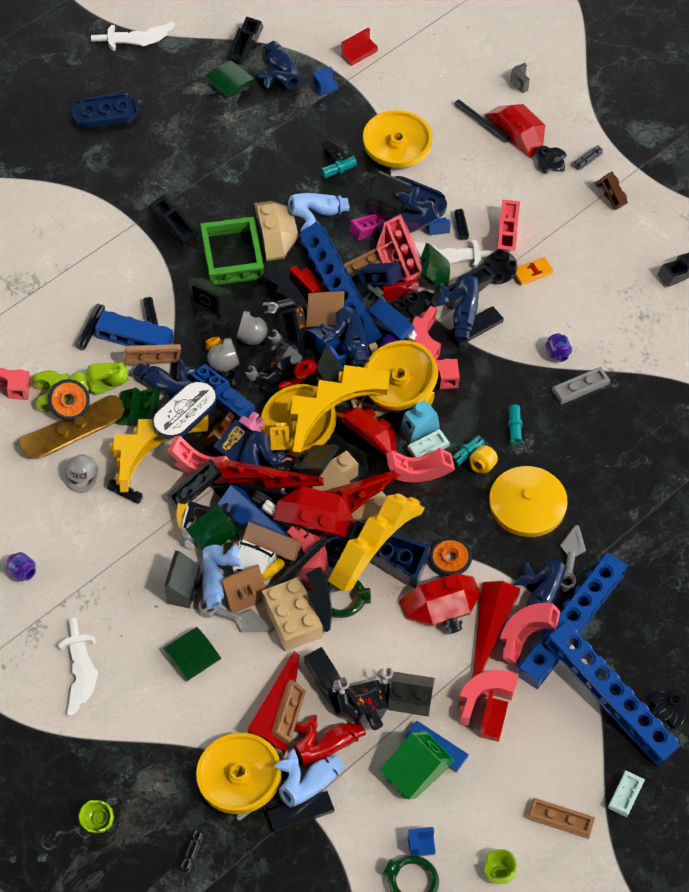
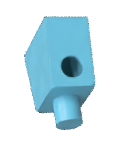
M427 401L417 403L416 407L405 412L399 432L411 444L440 428L438 415Z

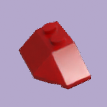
M524 104L498 106L486 113L485 116L498 129L508 135L510 140L528 158L536 155L537 148L543 146L546 125Z
M357 407L336 411V419L384 455L391 450L397 452L395 433L389 427L391 424L383 418L380 420L376 418L374 411L368 407L366 409Z
M301 486L278 500L273 518L274 521L349 539L355 521L341 495Z
M455 573L418 585L399 600V603L407 620L436 626L450 619L471 614L481 592L473 576Z

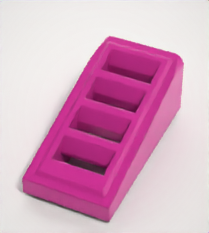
M376 214L351 220L348 230L355 240L359 241L378 232V227L387 220Z

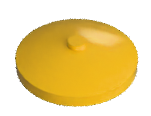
M390 110L374 116L366 124L363 132V145L367 154L374 161L388 167L404 168L413 166L425 159L432 147L433 135L430 126L423 118L409 111Z
M408 340L394 341L380 347L370 356L369 362L364 367L390 371L387 395H368L376 405L388 410H405L416 406L417 403L423 402L433 391L438 379V368L432 353L420 343Z
M296 384L275 393L268 400L261 414V418L265 420L261 426L264 434L270 436V427H275V423L287 422V426H292L293 428L294 419H291V413L287 412L288 402L293 400V395L315 398L313 397L314 386ZM335 407L326 412L310 430L303 445L301 455L305 450L310 451L313 445H324L331 437L336 425ZM290 430L291 438L295 439L296 432H292V430ZM284 449L287 450V455L293 456V450Z
M521 466L507 470L496 479L490 491L489 506L494 519L505 530L519 536L537 537L553 531L562 522L567 509V494L561 482L548 471L532 466Z
M250 733L225 735L211 743L199 759L196 777L200 792L204 799L219 811L229 814H245L255 811L268 803L279 788L282 770L275 768V764L280 759L273 746L257 735Z

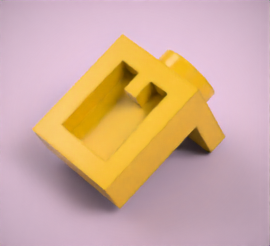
M287 422L275 423V427H270L271 450L290 449V430H292V426H287Z

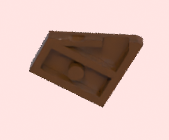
M613 171L595 182L597 188L602 186L606 191L603 195L610 201L615 210L622 208L628 203L627 196L622 191L619 179L614 175Z
M230 411L223 414L202 438L200 443L205 447L210 444L215 445L232 424L231 422L235 416Z

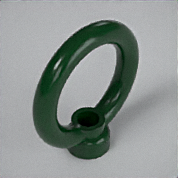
M327 580L330 589L334 585ZM357 580L354 586L358 591L356 604L345 610H338L332 607V616L346 618L358 613L364 604H371V589L364 588L363 584Z
M404 856L397 861L390 859L383 872V875L388 877V885L391 892H401L398 888L396 877L400 869L408 864L419 865L428 872L431 884L427 892H437L439 888L437 870L431 862L420 856Z

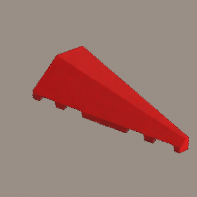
M226 459L220 464L223 479H226L227 483L264 482L265 488L324 486V478Z
M502 580L482 583L472 678L483 672L520 594L521 588Z
M293 651L248 728V733L265 739L273 748L281 750L284 756L287 744L273 736L271 731L286 683L290 680L296 682L300 655Z

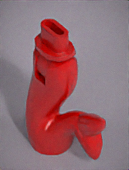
M306 358L297 364L294 368V374L289 379L281 382L279 389L296 385L315 377L316 361L312 358Z
M313 715L307 722H300L295 725L294 730L305 736L294 745V750L302 766L310 765L318 760L330 757L339 750L350 746L354 741L358 742L360 737L366 735V731L362 724L357 725L349 722L330 728L318 743L315 744L318 722L317 715Z

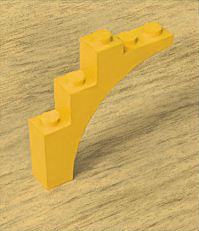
M344 365V371L339 373L338 382L340 383L319 380L318 386H314L313 397L315 398L293 395V400L288 402L287 412L291 413V419H294L292 432H296L295 439L291 438L289 449L293 450V457H301L303 445L310 430L331 408L355 397L387 395L390 371Z
M208 415L189 433L208 431ZM138 419V427H134V434H115L114 442H110V454H114L117 469H120V473H116V484H120V492L129 491L130 480L141 460L155 447L169 440L161 438L155 433L153 419Z
M398 493L388 495L379 514L368 518L358 538L348 541L328 581L343 592L352 590L370 560L386 540L407 521L421 515L425 508L413 497L406 498Z

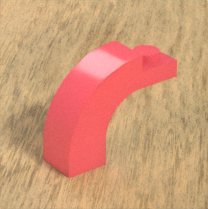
M181 436L174 437L167 451L176 460L175 465L189 475H192L209 459L214 461L219 470L220 464L225 459L230 460L226 456L210 457L191 447ZM221 476L214 483L224 484L227 483V480Z
M441 448L425 456L415 458L405 457L393 450L386 453L388 468L391 471L395 470L398 476L397 480L403 482L434 480L455 470L451 453Z
M537 603L515 613L506 623L500 639L506 644L503 648V659L512 666H518L523 644L530 634L538 630L557 629L560 615L559 609L553 603Z
M491 670L480 673L469 680L459 696L458 704L461 707L458 716L462 717L460 725L469 727L476 704L483 698L488 697L490 690L494 691L493 696L511 701L519 674L505 670Z

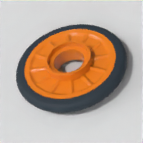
M72 379L57 382L48 394L50 410L55 416L63 420L71 421L75 420L78 416H83L90 404L89 393L85 386ZM64 396H73L74 403L72 405L65 404Z
M444 538L432 546L429 561L433 569L442 575L462 574L471 565L472 552L469 546L462 540ZM452 553L456 558L450 561L445 556Z

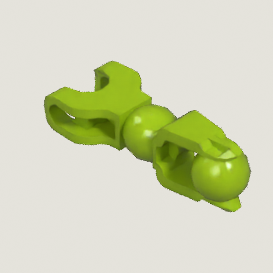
M120 362L90 364L88 369H86V373L75 372L70 377L67 373L58 374L53 370L42 371L32 376V384L39 390L49 389L50 391L57 382L72 379L83 384L87 391L91 389L92 393L94 392L96 395L113 390L129 381L128 370ZM49 391L37 398L36 406L40 412L51 411L48 405ZM66 395V396H64V399H63V400H64V403H65L68 399L73 398V396H71V395Z

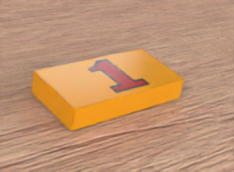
M543 257L518 267L515 277L522 286L553 274V268L547 259Z

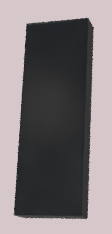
M492 306L476 315L469 340L454 338L455 331L453 329L449 330L448 335L460 347L504 321V318Z
M209 459L167 497L177 511V504L180 502V499L177 497L179 489H181L182 498L186 497L187 490L190 492V497L186 500V503H188V501H193L220 478L222 473L214 461Z
M324 791L294 807L283 805L268 810L267 814L275 833L334 813L335 809L328 791Z

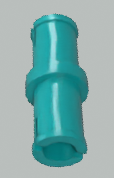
M351 156L342 161L337 160L334 164L321 168V173L325 179L338 173L342 174L343 171L357 166L354 156Z
M511 405L508 407L510 442L519 444L522 442L521 428L523 427L520 417V406Z
M475 436L469 443L463 444L460 450L452 456L453 462L458 459L454 463L455 467H459L467 458H470L471 454L479 446L484 445L483 439L477 443L481 439L480 436Z

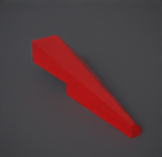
M393 470L325 492L341 495L352 514L368 502L370 497L378 491L384 490L387 484L397 480L398 476L396 471ZM311 530L312 534L318 536L319 538L320 535L323 534L321 532Z

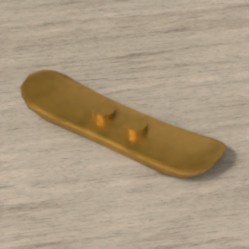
M116 395L106 396L90 405L83 416L76 417L75 420L68 421L62 419L20 437L18 441L20 450L30 458H42L107 428L117 422L123 415L124 406L122 400Z

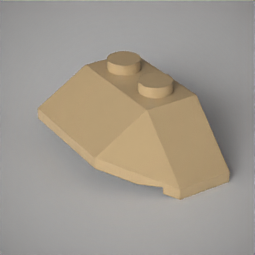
M273 201L254 203L266 261L284 259L287 252L298 239L294 215L290 214L289 206Z

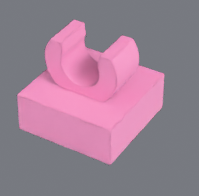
M252 412L249 418L245 416L240 418L239 422L251 432L259 431L264 433L260 427L264 424L265 420L260 417L258 418L259 414L256 412Z

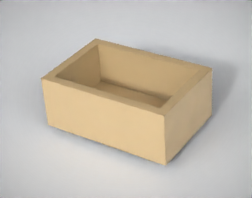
M300 577L262 590L263 604L285 652L323 638V626L308 598Z

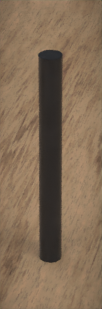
M458 99L455 102L457 107L505 143L508 142L510 139L508 135Z
M322 536L271 587L289 581L328 543L326 538Z

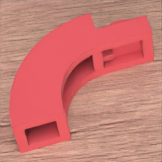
M502 199L497 249L516 250L520 201Z
M430 306L427 312L424 311L421 318L417 316L414 318L413 325L417 336L413 341L425 346L432 353L434 359L437 360L440 355L441 343L433 340L428 334L436 320L437 308Z
M292 526L287 531L294 539L302 542L301 547L304 554L320 539L314 534H309L302 527ZM325 546L303 566L297 575L305 586L312 591L314 589L306 574L318 567H322L325 576L327 575L328 555Z

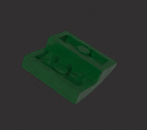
M232 60L218 66L205 76V80L227 98L239 94L241 88L252 85L254 82V78Z
M426 243L420 258L424 262L420 276L439 291L440 283L446 287L449 284V260L429 243Z
M135 387L121 391L120 400H122L124 412L116 423L124 426L138 425V419H153L155 412L158 410L160 390L157 387L140 391Z
M216 505L189 526L186 531L203 549L210 545L222 546L236 535L239 529L222 509Z
M195 627L163 648L173 665L177 666L186 682L222 659L198 627Z

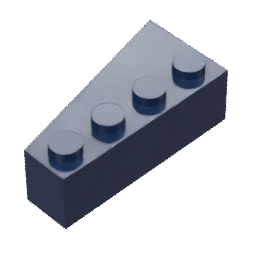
M355 521L349 535V540L359 537L365 523ZM393 533L370 561L415 589L419 584L429 559L430 545Z

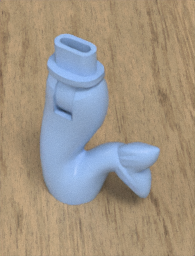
M300 193L291 195L288 201L290 214L305 220L304 225L300 229L301 232L316 222L314 215L308 208L325 216L349 211L348 198H341V196Z
M237 544L228 550L227 554H225L224 548L219 545H210L203 548L201 582L203 598L207 602L208 609L220 606L221 600L224 598V587L221 581L224 577L219 570L220 565L241 566V561L237 558L239 551Z
M292 749L286 760H281L275 764V768L289 773L288 779L279 788V795L282 801L287 806L294 807L312 798L331 783L335 777L340 775V771L345 768L344 763L337 755L318 760L308 768L300 783L301 772L298 765V757L295 750Z

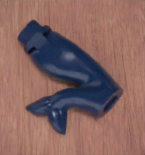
M276 41L266 44L264 48L267 60L277 70L261 72L255 76L264 82V86L269 89L274 80L281 82L287 89L296 88L301 83V77L292 58Z
M420 187L412 189L410 193H396V196L419 214L401 213L390 218L401 215L410 233L420 230L440 218L433 201L419 202L417 200ZM383 225L378 227L380 234L383 231Z
M464 275L459 277L453 291H450L444 284L440 283L439 293L441 296L436 299L434 307L456 301L463 296L453 313L454 338L469 340L478 308L479 280L477 277Z
M341 308L336 313V326L334 328L320 324V330L324 335L322 338L323 344H327L341 336L347 328L344 345L350 358L354 360L356 365L369 362V351L364 327L354 308Z
M178 359L177 381L164 369L150 366V364H138L133 371V375L151 388L157 387L160 392L174 396L186 384L193 382L188 377L197 368L187 367L182 359Z
M252 431L239 462L260 466V453L272 468L278 469L279 464L287 455V450L273 453L271 451L270 436L259 431Z
M547 559L542 569L535 573L528 562L524 567V575L518 577L513 583L514 586L540 584L530 594L526 607L537 603H554L567 567L557 560Z

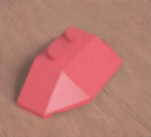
M399 215L384 222L383 231L376 247L382 263L398 262L402 274V280L400 281L406 282L421 277L420 274L424 264L420 259L421 257L414 239L402 216Z

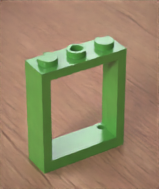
M254 217L200 224L209 280L213 281L216 285L264 279V266ZM250 231L256 263L214 268L208 237Z

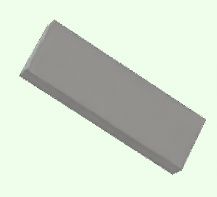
M599 367L552 387V392L560 404H564L609 385L610 379L602 367Z

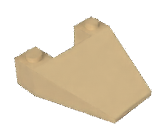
M345 451L332 459L320 477L324 478V486H313V489L327 491L350 484V481L358 476V463L348 451ZM381 491L371 497L368 502L351 514L354 520L366 523L368 518L377 516L387 498L386 495ZM325 533L320 535V538L323 536L326 540L337 537Z

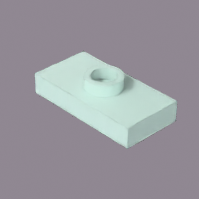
M438 429L407 445V450L413 458L421 457L438 448L445 449L449 447L450 442L442 431Z
M625 770L608 809L628 817L645 779Z

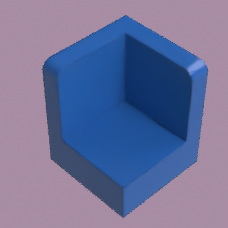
M332 67L313 73V85L321 96L338 90V85L333 79Z
M443 217L426 226L429 236L450 233L451 222L450 219L447 220L446 217Z
M434 827L408 829L407 838L410 855H435Z

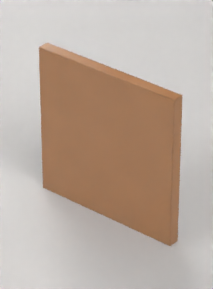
M345 292L309 293L306 327H320V324L336 326V313L341 308H344Z
M258 564L221 579L232 612L236 613L263 601L262 590L266 588Z

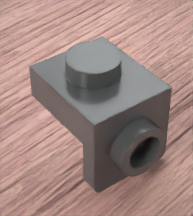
M526 63L515 66L512 69L510 79L513 85L522 93L528 91L530 78L526 76Z
M370 284L367 286L370 292L363 298V301L368 310L381 297L386 301L382 296L384 292L376 286L374 288Z

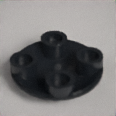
M501 249L490 254L481 264V266L485 264L496 275V278L491 282L493 284H503L510 281L515 276L518 268L514 256Z

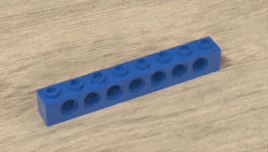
M316 221L299 233L302 238L301 244L309 251L308 257L312 263H315L317 274L320 277L322 276L324 287L330 292H345L344 307H352L358 313L364 327L367 345L369 346V344L376 342L383 336L325 228Z
M608 552L604 558L600 557L594 566V571H589L585 576L584 584L582 586L578 585L575 589L574 597L564 603L563 611L559 615L557 629L565 622H568L570 626H574L580 635L623 578L628 565ZM578 603H584L586 606H581ZM568 617L574 618L575 621L569 620ZM544 630L540 636L541 640L539 643H534L528 652L530 653L527 658L523 657L517 666L519 668L518 677L537 690L560 661L551 650L545 648L547 646L545 644L547 638L556 630ZM534 661H540L542 664L537 665Z
M565 622L549 635L545 642L549 649L657 766L661 765L681 746L676 736L666 730L662 721L654 717L649 711L648 706L641 702L635 696L634 691L621 681L620 676L607 666L604 658L598 656L593 651L591 644L580 637L574 626H570L568 622ZM567 644H572L575 649L569 648ZM581 659H586L589 664H584ZM595 674L601 675L603 680L598 679ZM609 689L616 691L617 695L611 694ZM624 705H628L631 711L626 710ZM638 720L643 721L646 727L641 726ZM653 736H657L660 742H656Z

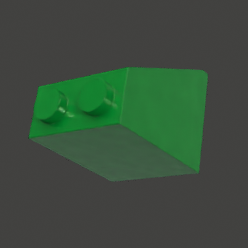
M427 731L412 732L381 767L380 771L384 774L383 777L388 783L394 784L398 788V793L403 798L410 800L416 799L456 760Z

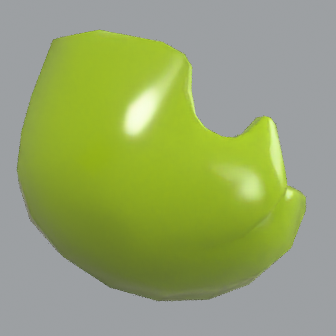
M90 800L85 803L78 815L82 827L92 833L105 832L112 826L114 820L113 809L106 802L99 800Z
M496 849L490 852L486 857L484 866L486 878L497 885L507 884L514 879L517 872V864L512 852L506 849Z

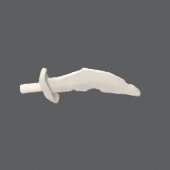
M170 22L148 28L145 32L137 30L130 33L114 32L115 25H111L108 28V35H91V42L108 41V47L113 51L116 50L114 43L144 47L163 39L167 32L175 27V24Z
M474 239L471 240L473 248L456 250L455 248L446 247L445 249H438L435 245H431L449 260V264L474 260V269L479 266L481 257H488L496 251L480 250V245ZM415 242L421 257L425 244Z
M76 618L68 620L71 637L65 638L58 645L61 651L70 647L72 661L74 662L72 664V674L76 676V681L71 684L69 707L67 710L68 716H73L80 710V705L87 702L94 692L98 671L94 668L85 646L88 643L94 644L95 638L87 634L79 635Z

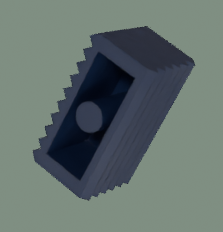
M398 262L369 263L358 270L362 287H367L369 284L371 286H393L396 282L402 280L400 264Z

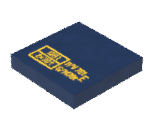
M235 419L212 449L221 456H226L231 461L239 462L251 431Z

